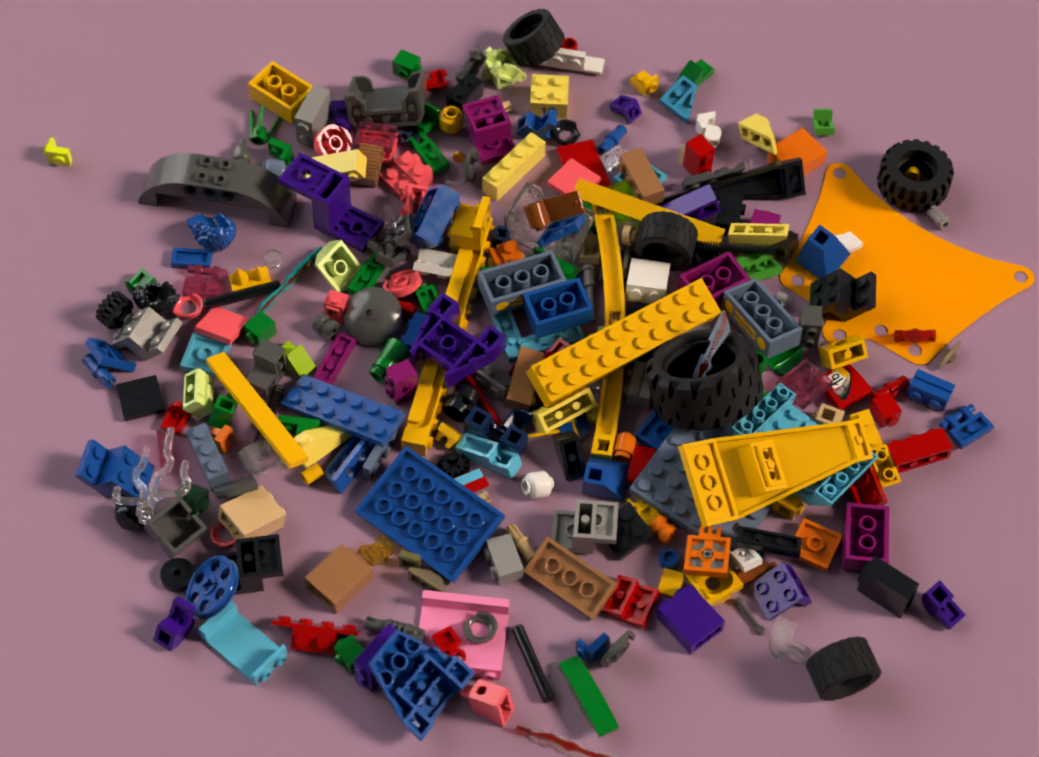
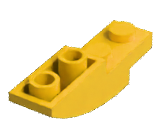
M867 409L850 414L848 417L849 421L861 418L871 451L879 456L871 466L874 468L882 488L901 483L886 444L882 443L870 410Z

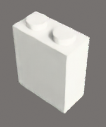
M631 258L625 300L652 304L665 297L670 263Z

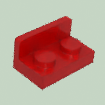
M872 466L847 489L853 500L852 503L883 506L888 502Z

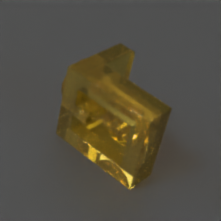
M379 535L374 544L361 546L357 553L370 566L386 564L396 547L384 535Z

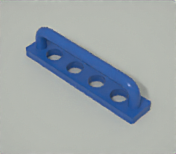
M351 436L324 471L325 479L332 483L336 492L342 494L362 469L376 444L371 443L369 445L370 442L361 439L336 473L332 475L359 440L355 436Z

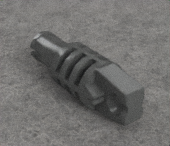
M367 616L364 629L380 633L390 623L397 630L421 640L422 643L425 638L424 629L409 623L393 621L390 618L382 620Z

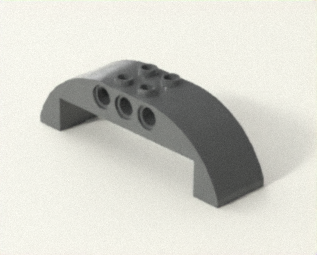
M178 153L162 157L150 167L138 202L139 204L158 206L161 195L166 194L268 211L269 225L288 228L297 201V194L278 183L279 176L260 166L215 156Z

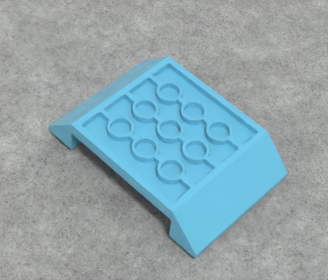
M779 383L754 407L753 411L741 418L731 428L733 436L819 424L792 405L796 394L782 383ZM872 452L873 459L852 464L793 494L807 505L831 506L879 456Z

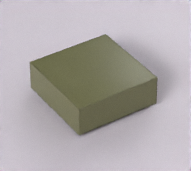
M400 550L398 557L401 567L408 569L410 567L421 568V555Z

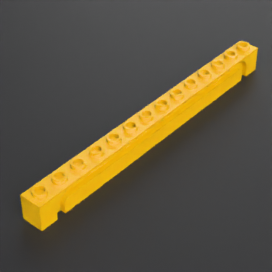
M491 217L481 252L459 248L446 291V295L459 304L460 315L453 323L465 331L468 325L467 315L470 316L473 304H471L472 299L475 300L477 295V288L475 287L478 284V271L481 270L482 266H485V253H489V248L491 247V241L489 240L490 237L493 238V230L495 228L493 226V218ZM427 357L407 419L408 423L401 439L402 450L405 446H408L422 456H426L427 450L432 448L434 437L431 436L433 431H437L439 423L437 416L442 414L444 406L442 399L447 397L449 389L445 387L443 377L447 371Z

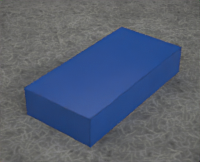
M173 248L171 268L211 270L213 251Z

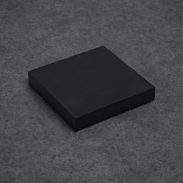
M156 375L116 384L124 421L165 412Z

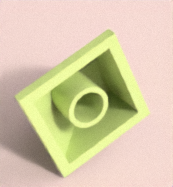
M342 240L329 241L317 254L315 267L334 291L343 293L348 288L362 267Z

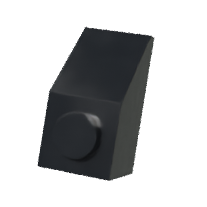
M573 430L553 435L556 454L565 479L569 480L584 476L585 466L579 436Z

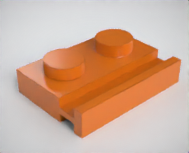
M515 239L499 244L495 248H489V254L495 266L524 258Z

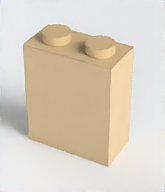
M261 485L257 490L242 494L220 505L218 519L236 540L266 536L283 528L286 512L282 506L277 504L273 495Z

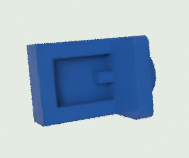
M603 632L589 646L579 638L576 641L575 647L577 655L581 659H586L588 662L593 663L599 656L603 657L609 650L610 637Z

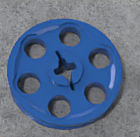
M217 555L209 558L198 567L190 579L185 595V601L196 607L195 616L201 619H209L219 614L228 605L235 594L239 581V570L236 563L225 556Z

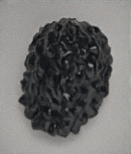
M168 281L163 282L161 285L158 282H150L145 284L144 287H136L133 291V301L138 309L142 310L150 307L160 316L174 311L180 298V294H176L173 285L169 284Z

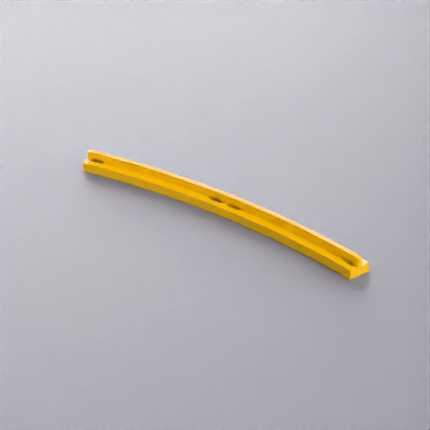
M591 203L602 262L606 328L618 321V313H620V320L626 317L622 262L613 211L606 209L607 213L605 214L603 207ZM625 367L602 379L601 397L591 457L612 459L621 410ZM603 443L602 450L600 451V444Z

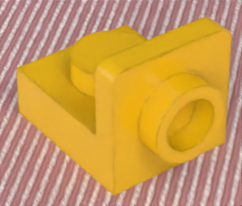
M643 70L630 78V84L643 96L653 93L658 88L659 76L657 74L651 77Z

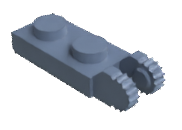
M398 429L384 447L375 445L363 465L364 479L371 481L374 474L377 475L379 473L383 458L387 459L391 448L396 445Z

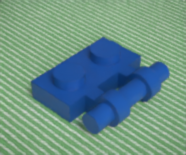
M973 404L962 406L958 409L957 413L946 416L944 421L939 423V427H943L944 430L948 427L952 428L948 436L961 450L992 431L994 427L981 411L976 415L972 413L975 411ZM961 419H965V420H966V421H964V422L961 423V424L958 422V421L961 420Z

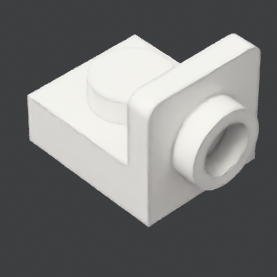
M740 547L730 552L732 567L734 569L740 568L744 573L762 564V557L755 550Z

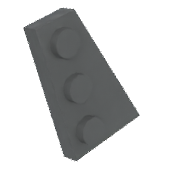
M744 161L737 163V166L732 169L726 166L714 171V174L704 172L687 177L681 182L683 190H690L742 173L746 169Z

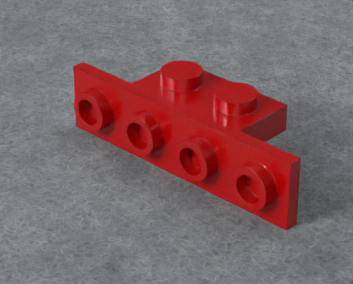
M278 615V619L275 618L271 622V625L293 627L290 649L334 655L337 633L352 634L354 636L361 634V630L356 629V625L343 624V627L334 626V622L321 621V624H315L312 619L300 618V621H292L290 616Z

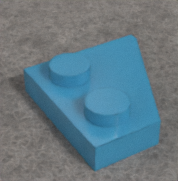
M682 75L660 98L659 103L687 124L697 85Z

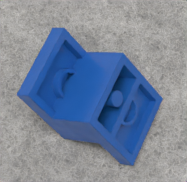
M92 439L87 441L75 477L104 497L122 493L136 502L143 501L155 466L125 445L108 450Z

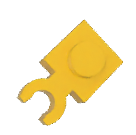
M636 496L635 499L638 501L636 503L628 498L626 503L630 502L648 527L660 516L657 510L648 504H644Z

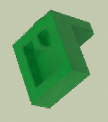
M271 137L268 142L269 154L274 158L285 161L286 166L290 165L294 158L291 145Z
M426 283L422 284L412 294L413 298L416 297L423 314L427 313L430 305L438 298L433 284L429 286Z

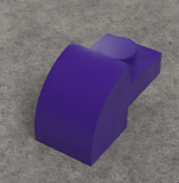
M939 580L922 595V603L930 616L934 614L950 630L966 615L952 600L954 595Z

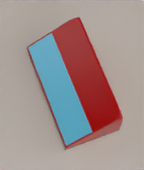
M480 468L453 478L473 493L489 486Z

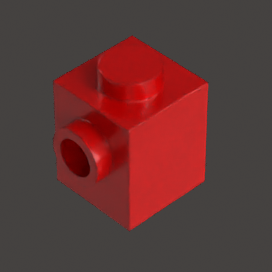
M890 392L873 398L869 407L880 428L892 427L899 422L902 410Z

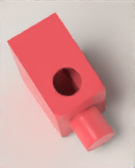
M479 679L474 687L466 684L461 690L460 695L469 700L473 712L501 727L505 726L514 711L509 689Z

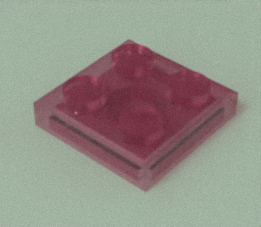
M807 358L775 382L776 386L782 383L796 394L793 402L802 410L834 386L832 380Z

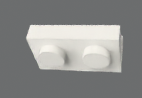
M420 248L413 270L418 271L421 275H430L432 273L437 274L438 278L449 279L457 254Z

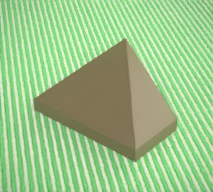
M414 567L408 569V580L420 588L429 591L446 592L442 575L438 572Z

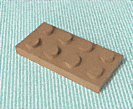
M548 536L524 569V573L593 620H595L618 586L615 581Z

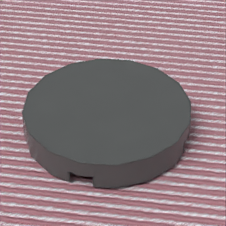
M630 630L626 631L609 648L600 663L605 668H609L611 666L609 662H616L630 647L628 641L630 639L634 641L635 634Z

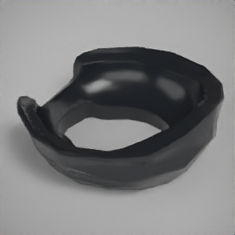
M568 119L557 121L556 127L552 130L553 138L561 145L573 144L581 135L577 129V123ZM562 131H573L575 137L569 141H564L560 139L559 134Z

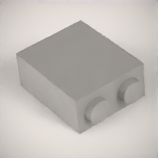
M314 85L311 87L294 117L297 142L314 147L316 134L323 127H326L332 116L330 90Z

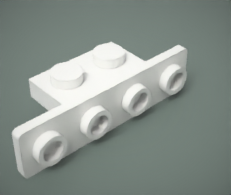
M560 48L554 56L540 65L601 75L605 59L586 56V52Z

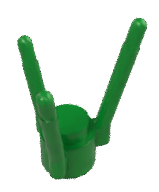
M264 105L260 107L258 123L255 128L253 110H250L249 140L259 146L269 142L272 133L281 119L278 116L267 133L266 128L261 126Z

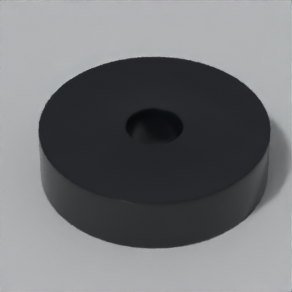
M170 559L160 570L161 582L171 592H183L187 590L195 570L192 563L187 559ZM177 573H181L179 577L174 576Z

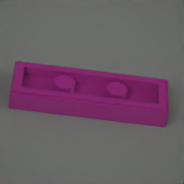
M338 332L313 378L333 385L357 344V339Z

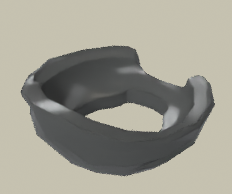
M478 611L467 622H463V633L466 639L475 644L489 642L495 636L498 629L495 617L484 611ZM475 622L485 624L489 630L488 634L482 638L475 637L470 626Z

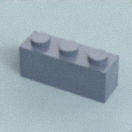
M206 423L186 430L190 447L211 492L217 486L230 482L229 472Z

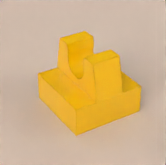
M442 422L438 427L439 432L436 440L442 442L447 437L448 441L445 447L451 449L460 441L463 434L451 425Z

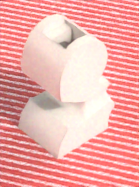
M715 111L697 114L695 131L702 134L715 149L718 148L721 130L719 126L714 125Z

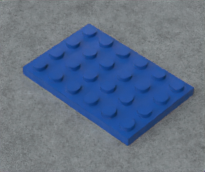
M408 446L403 448L354 510L357 515L409 552L421 555L422 562L453 584L485 545L486 540L492 536L505 519V514Z

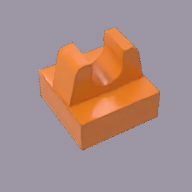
M226 424L222 429L214 427L210 432L211 436H214L213 440L219 452L223 454L228 451L236 440L232 427Z

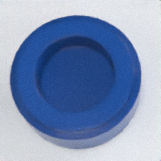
M672 548L662 550L659 555V565L663 569L675 570L680 563V554Z

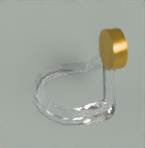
M456 151L452 156L454 161L444 174V182L450 187H461L466 183L464 174L459 182H452L448 179L449 172L457 163L463 169L465 155L460 151Z

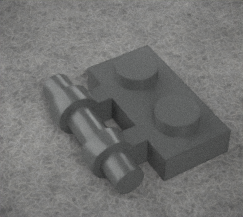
M410 212L398 218L394 230L388 228L385 232L384 248L387 253H392L397 246H403L415 235V216Z

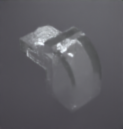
M779 615L773 625L769 638V648L772 655L780 662L786 655L793 662L805 665L811 648L793 640L799 625Z

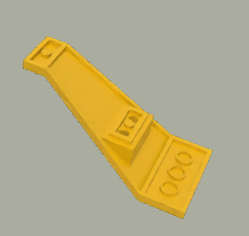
M861 418L844 422L719 437L678 446L703 528L736 521L852 464L874 458Z

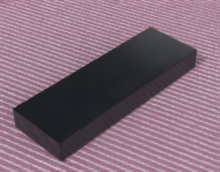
M739 525L736 547L799 558L802 537Z

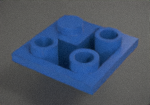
M819 225L807 239L795 262L820 279L838 270L851 253L834 234Z
M589 456L583 479L582 494L623 501L630 464Z

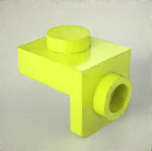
M50 137L48 144L44 146V155H46L48 163L59 166H71L72 157L70 149L57 147L55 139Z

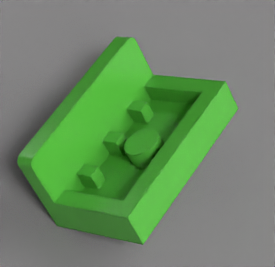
M764 253L763 255L745 254L735 258L751 280L754 278L758 280L772 278L782 273V266L770 254L769 256L767 254L764 255Z

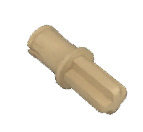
M514 523L508 525L505 529L506 534L511 533L516 549L522 553L527 562H530L536 551L528 542L529 538L524 537Z

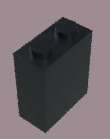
M874 556L870 562L867 560L860 570L862 573L857 579L859 582L857 591L901 619L912 604L919 583L877 556Z

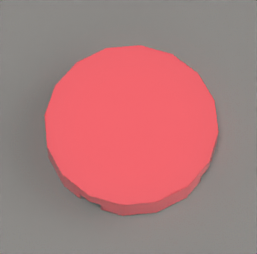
M405 269L392 274L389 281L385 280L382 287L391 292L396 298H400L417 290L422 280L418 271L413 272L412 269Z

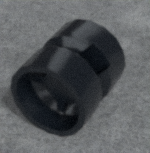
M458 384L452 393V397L444 405L443 411L452 420L463 423L480 400V396L472 387L466 384Z

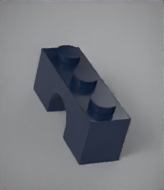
M474 406L464 420V434L467 432L498 442L502 449L517 453L519 456L528 447V433L511 424L507 430L500 428L494 423L492 414L477 406Z

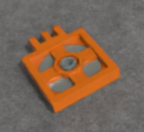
M700 525L699 535H688L684 575L727 578L731 538L721 537V527H717L716 533H713V526L708 527V533H705V528Z

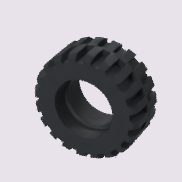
M908 139L902 141V143L898 142L893 147L888 148L883 155L877 176V185L880 193L884 198L887 197L886 200L890 204H895V207L898 209H906L907 212L913 210L918 213L923 212V210H932L931 206L936 205L938 207L946 199L954 174L951 159L947 158L948 155L944 150L941 151L939 146H933L928 141L921 142L920 139L910 141ZM911 166H915L930 180L923 182L913 181L906 178L901 172Z

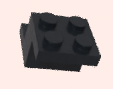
M840 268L811 283L810 305L822 306V315L831 312L845 322L876 308L877 275L871 271L856 279Z
M279 534L236 539L237 552L216 554L227 557L235 562L238 567L239 581L234 595L264 591L263 579L284 576Z

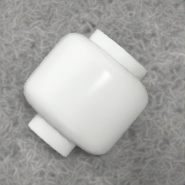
M545 471L527 473L522 480V491L530 499L546 498L554 488V480Z

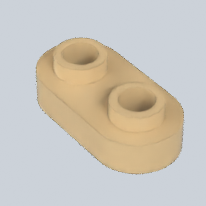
M625 225L622 231V244L624 247L625 245L629 246V251L634 252L638 232L634 226Z

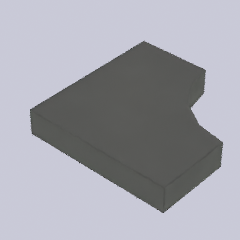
M378 234L367 243V247L376 253L375 261L390 268L395 267L407 258L411 249L405 246H397L392 253H387L384 248L385 239Z

